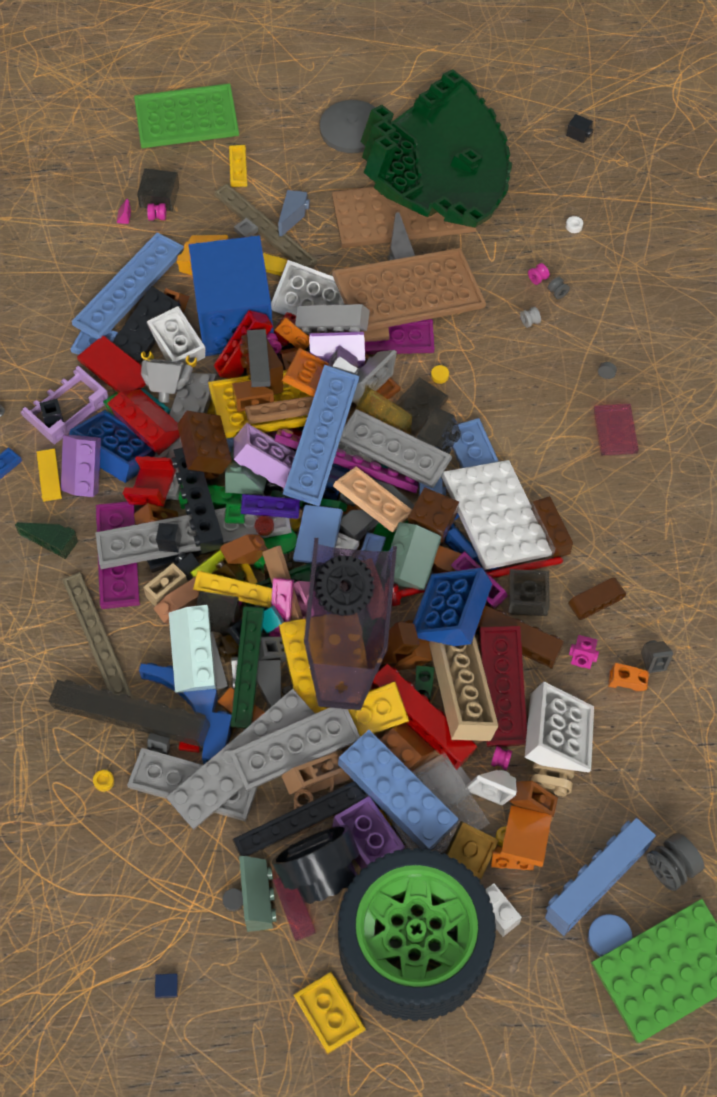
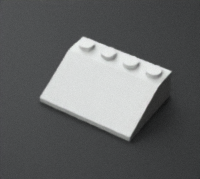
M288 260L271 302V309L283 315L286 312L296 315L298 306L345 305L333 276Z
M546 682L539 685L530 694L525 758L542 766L590 772L594 706Z

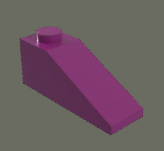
M465 551L451 564L456 571L481 568ZM486 573L492 582L486 602L495 610L508 595Z

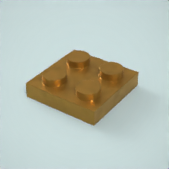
M460 821L445 854L449 855L450 858L457 859L459 863H463L468 870L470 869L474 873V876L482 879L499 840Z

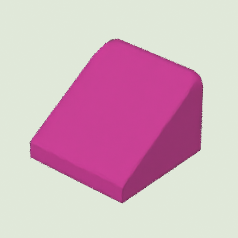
M128 199L124 201L118 210L117 223L129 224L131 207Z

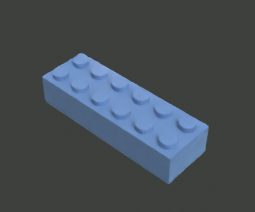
M370 730L339 757L338 765L422 850L430 849L431 851L457 825L459 819Z
M636 818L632 823L627 821L620 829L621 832L617 837L615 835L612 836L606 843L607 846L604 850L600 849L592 857L589 866L585 864L578 871L575 881L570 879L563 887L564 890L560 896L556 894L548 902L549 905L546 908L547 914L545 919L563 936L572 929L651 846L656 835L639 819Z

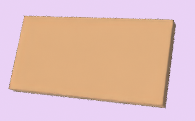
M358 467L350 470L335 481L333 487L391 532L397 529L399 522L405 523L412 511L411 508Z

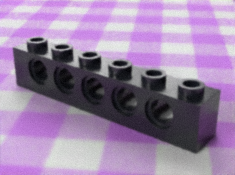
M183 447L173 449L175 457L171 458L174 469L178 468L176 478L178 484L182 483L183 488H180L182 499L187 500V503L184 504L186 514H191L192 519L189 520L191 531L195 530L196 535L193 536L196 547L200 546L201 553L218 550L224 545L223 536L204 472L188 470Z

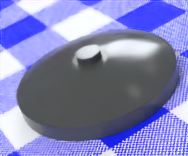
M345 100L333 104L325 110L320 119L322 139L328 146L340 152H364L365 145L360 141L370 112L376 107L360 100Z

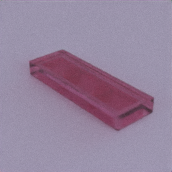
M280 878L274 879L273 884L295 942L316 934L305 903L298 890L285 889Z

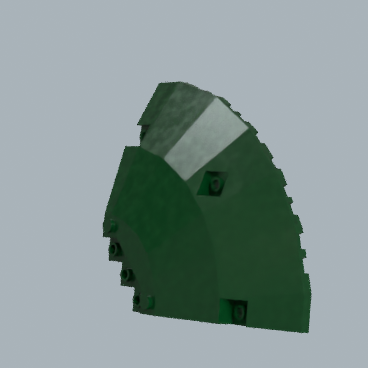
M452 69L444 73L440 80L432 83L429 90L419 94L414 105L394 121H392L394 114L383 105L371 110L360 141L365 145L362 158L367 161L363 173L375 182L374 189L389 200L427 218L438 212L444 217L443 221L476 228L492 217L505 198L509 189L508 183L512 162L509 160L510 150L506 144L507 136L504 131H501V124L496 121L494 110L485 105L486 100L478 97L475 87L455 70Z

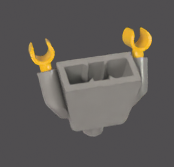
M143 351L141 353V357L144 360L142 361L141 376L146 385L149 386L150 391L159 392V402L167 403L169 402V394H175L178 390L183 389L189 381L193 367L197 365V359L195 357L194 362L190 363L188 362L190 355L186 357L187 365H185V362L154 359L151 351L149 352L150 355L145 358L146 354Z

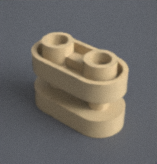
M534 762L533 770L538 774L531 776L532 781L547 791L554 792L557 796L564 797L571 793L573 783L567 779L574 777L575 770L547 767Z

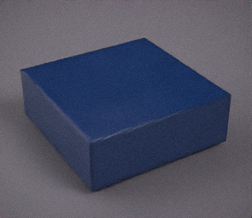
M155 974V998H178V974Z

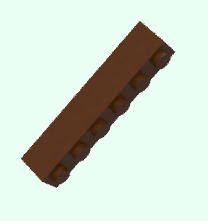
M485 604L475 634L480 635V627L520 626L522 655L553 669L562 651L564 641L556 635H549L538 627H531L521 619H514L507 616L505 612L501 610L496 611Z

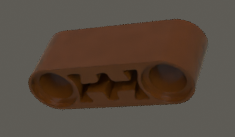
M613 577L573 597L568 602V605L577 618L583 620L619 602L626 596V592L618 580Z

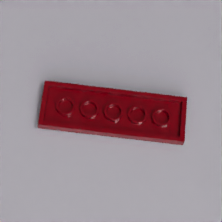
M520 626L480 627L482 665L498 722V728L491 741H486V746H526L527 720Z

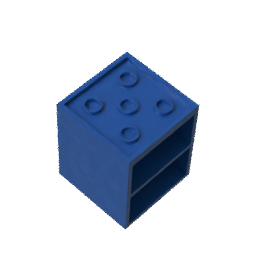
M260 236L189 244L202 343L205 346V356L220 355L249 310L266 314L273 325L271 300Z

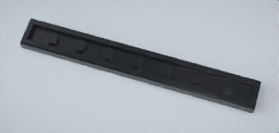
M354 781L235 837L232 841L239 856L248 857L350 808L368 797V795Z

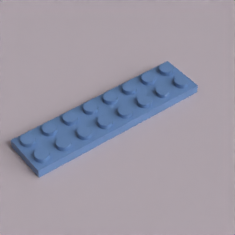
M157 232L72 320V325L96 339L106 336L146 294L151 286L177 261V257L179 254H182L184 246Z
M324 365L283 495L320 506L360 376Z

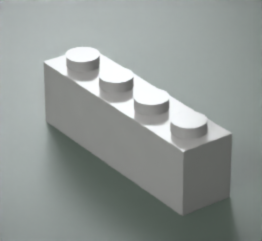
M363 304L298 306L295 325L306 334L312 332L341 333L344 331H367L370 310Z

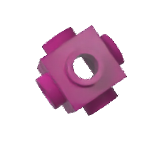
M578 635L576 645L572 644L569 655L572 656L571 664L590 669L592 662H596L599 651L596 650L598 640Z

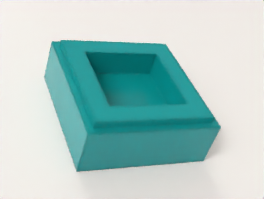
M275 606L264 611L263 628L266 633L271 632L284 622Z

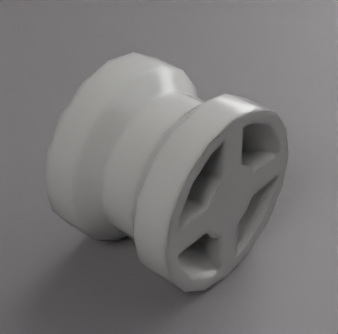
M536 307L520 312L521 321L526 328L531 327L534 323L539 324L541 322V316Z

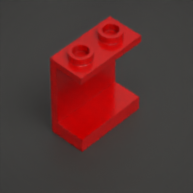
M136 456L135 460L140 467L133 488L125 487L122 494L129 504L146 505L149 503L156 506H164L176 472L171 459L167 457Z

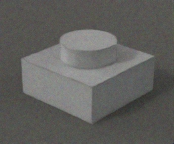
M245 218L234 226V231L243 238L256 234L258 227L248 218Z

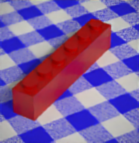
M386 664L370 679L368 687L374 690L396 682L410 720L406 723L458 770L474 754L477 748L473 740H452L444 713L440 709L435 708L425 695H421L411 682L402 678L397 669Z

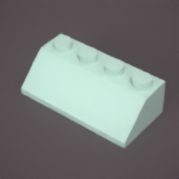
M208 605L185 607L169 612L175 693L216 689Z

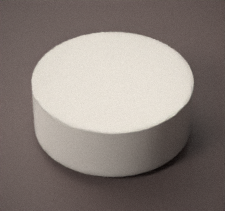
M572 216L567 219L566 229L569 232L578 233L582 230L583 220L581 218Z

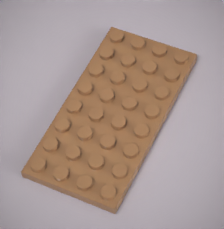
M374 187L332 192L342 248L391 242L393 223L397 212L400 213L409 240L476 232V228L443 221L444 217L438 212L427 218L387 199Z
M461 248L334 270L332 274L345 305L363 304L370 310L367 331L483 309L486 306V302Z

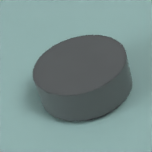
M610 362L601 363L598 369V374L605 379L614 378L617 372L616 366Z
M235 888L227 890L222 898L224 907L231 912L240 910L243 907L242 892Z

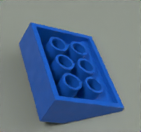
M106 410L70 429L69 435L101 438L100 468L124 483L137 476L140 471V467L135 460L136 456L154 457L156 454L120 419Z
M482 568L431 574L413 621L419 639L451 646L470 645L472 643L492 586V582Z

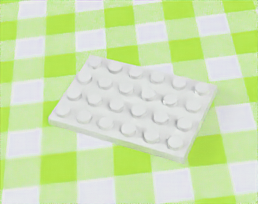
M509 460L443 472L441 475L450 497L459 501L458 514L484 570L552 555L545 533L531 510L532 506Z

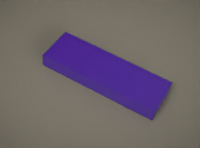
M242 494L241 514L298 519L300 500Z

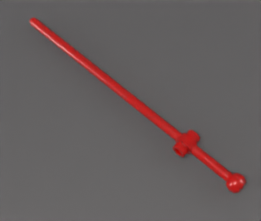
M554 557L487 571L486 573L492 578L558 565L563 562V558ZM398 584L387 585L385 594L389 605L397 606L401 604L400 599L402 597L424 593L425 590L414 588L400 590Z

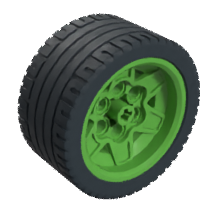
M408 848L403 851L396 850L394 853H387L383 857H378L374 862H370L366 868H363L359 875L354 877L353 883H350L348 886V890L345 892L338 915L339 955L345 975L347 974V980L352 984L354 991L358 992V996L364 999L369 1006L372 1005L373 1009L378 1012L380 1010L384 1015H391L392 1018H402L405 1021H408V1019L412 1021H427L430 1018L436 1019L438 1016L442 1017L447 1015L448 1012L455 1011L457 1007H461L476 992L487 971L496 937L493 905L490 903V897L488 893L486 894V889L480 884L478 877H475L474 873L470 869L468 870L463 863H459L455 858H450L447 854H440V852L430 851V849L420 850V848H414V850H410ZM405 897L403 903H399L398 901H396L397 899ZM432 900L438 902L439 905L433 906ZM418 908L422 910L423 914L416 917L412 915L411 911ZM394 918H400L403 924L395 926L391 921ZM378 920L385 927V930L375 936L374 931ZM432 921H438L441 924V927L439 929H433L431 928L430 923ZM454 927H456L457 942L447 935ZM392 940H399L402 945L399 948H393L390 942ZM437 943L440 949L436 952L431 951L428 945ZM416 952L420 955V959L412 961L408 955ZM399 957L401 970L391 965L386 959ZM429 960L442 963L438 968L426 972Z

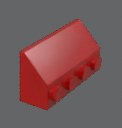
M141 389L121 391L107 403L114 415L158 455L180 437L177 426L178 422Z

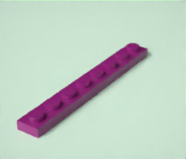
M278 429L274 441L297 449L301 435L297 436L288 429ZM337 448L333 463L351 470L358 467L370 477L416 493L419 485L418 481L400 474L392 468L381 467L377 462L371 461L370 463L361 456H351L346 454L344 450Z

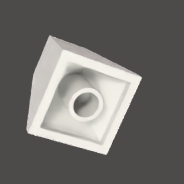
M495 770L478 775L465 786L464 790L499 805H504L516 795V778L510 776V773L507 771Z

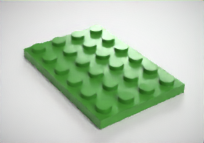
M230 84L134 96L141 148L239 136Z
M703 899L698 900L591 962L637 1044L717 997V923Z

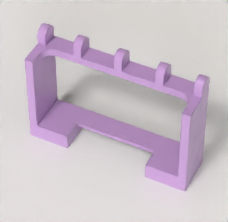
M79 366L73 371L75 374L73 378L69 381L62 379L61 383L63 385L55 392L49 389L47 391L49 396L42 401L57 399L80 380L84 382L95 393L88 397L90 403L66 422L59 420L48 428L35 416L41 412L40 402L37 400L33 402L35 407L29 411L24 407L21 411L22 416L54 445L63 438V434L67 435L70 433V429L81 424L103 407V401L109 398L107 390Z

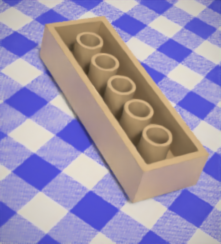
M475 635L470 645L451 646L430 641L429 645L451 739L491 741L498 728V722Z

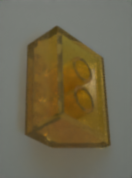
M367 387L356 409L411 435L412 415L370 387Z

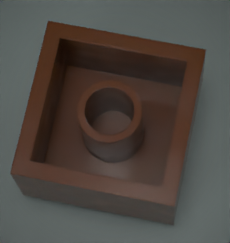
M424 487L408 517V524L418 525L440 535V543H442L458 514L459 501Z

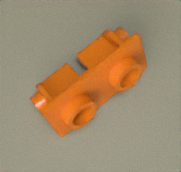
M283 318L275 329L276 332L297 349L305 350L310 345V336L299 329L288 318Z
M496 846L492 855L491 867L534 870V865L500 857L502 847Z

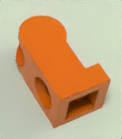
M615 663L610 670L608 687L616 688L620 686L635 691H645L648 688L649 673L637 667Z

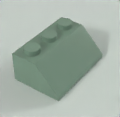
M233 446L230 454L232 461L227 466L225 472V493L264 495L267 478L260 474H255L244 465H239L234 460Z
M399 522L382 576L389 584L425 590L441 536L418 525Z
M239 856L244 919L247 932L273 929V922H277L276 909H271V901L275 900L274 888H269V880L273 879L272 867H267L265 859Z

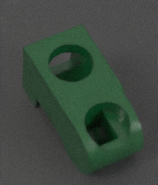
M416 665L415 689L421 695H425L430 701L434 667Z

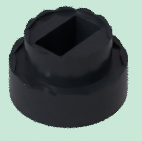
M340 825L320 831L289 845L288 848L272 860V864L284 888L297 889L303 902L312 904L315 901H323L328 896L337 895L342 889L348 888L350 883H353L357 873L352 860L359 856V850L349 826Z

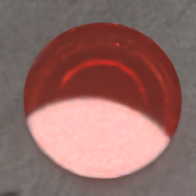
M261 516L255 521L254 526L257 534L268 536L274 531V522L270 517Z

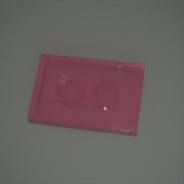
M631 404L594 406L601 456L637 454L639 448Z

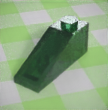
M17 522L15 524L19 535L64 559L67 558L78 543L76 532L70 527L65 528L60 524Z

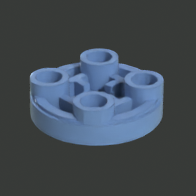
M612 914L596 918L588 931V944L600 957L632 939V931L627 922L621 917Z

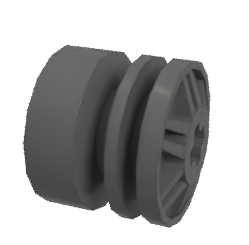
M680 833L670 836L664 841V847L658 845L655 850L650 851L646 856L647 862L655 876L671 891L678 890L681 885L686 884L688 881L687 877L694 878L705 868L703 859L696 847Z

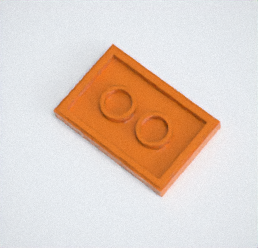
M299 348L282 381L314 397L324 365L329 366V363Z
M511 805L500 857L543 867L552 815Z

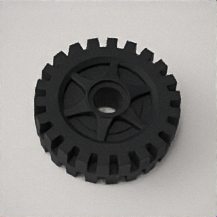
M338 556L326 561L319 567L320 569L316 572V577L313 581V591H315V598L318 599L319 605L323 606L324 610L331 612V614L339 616L353 615L363 610L370 603V599L374 594L373 589H375V585H373L374 577L370 574L372 573L371 570L360 559L353 558L352 556ZM342 580L346 581L348 584V588L346 591H343L340 588V583Z

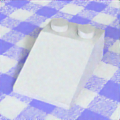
M178 306L147 321L165 360L185 362V365H187L186 357L190 355L188 361L190 363L194 362L195 357L197 362L205 358L204 344Z

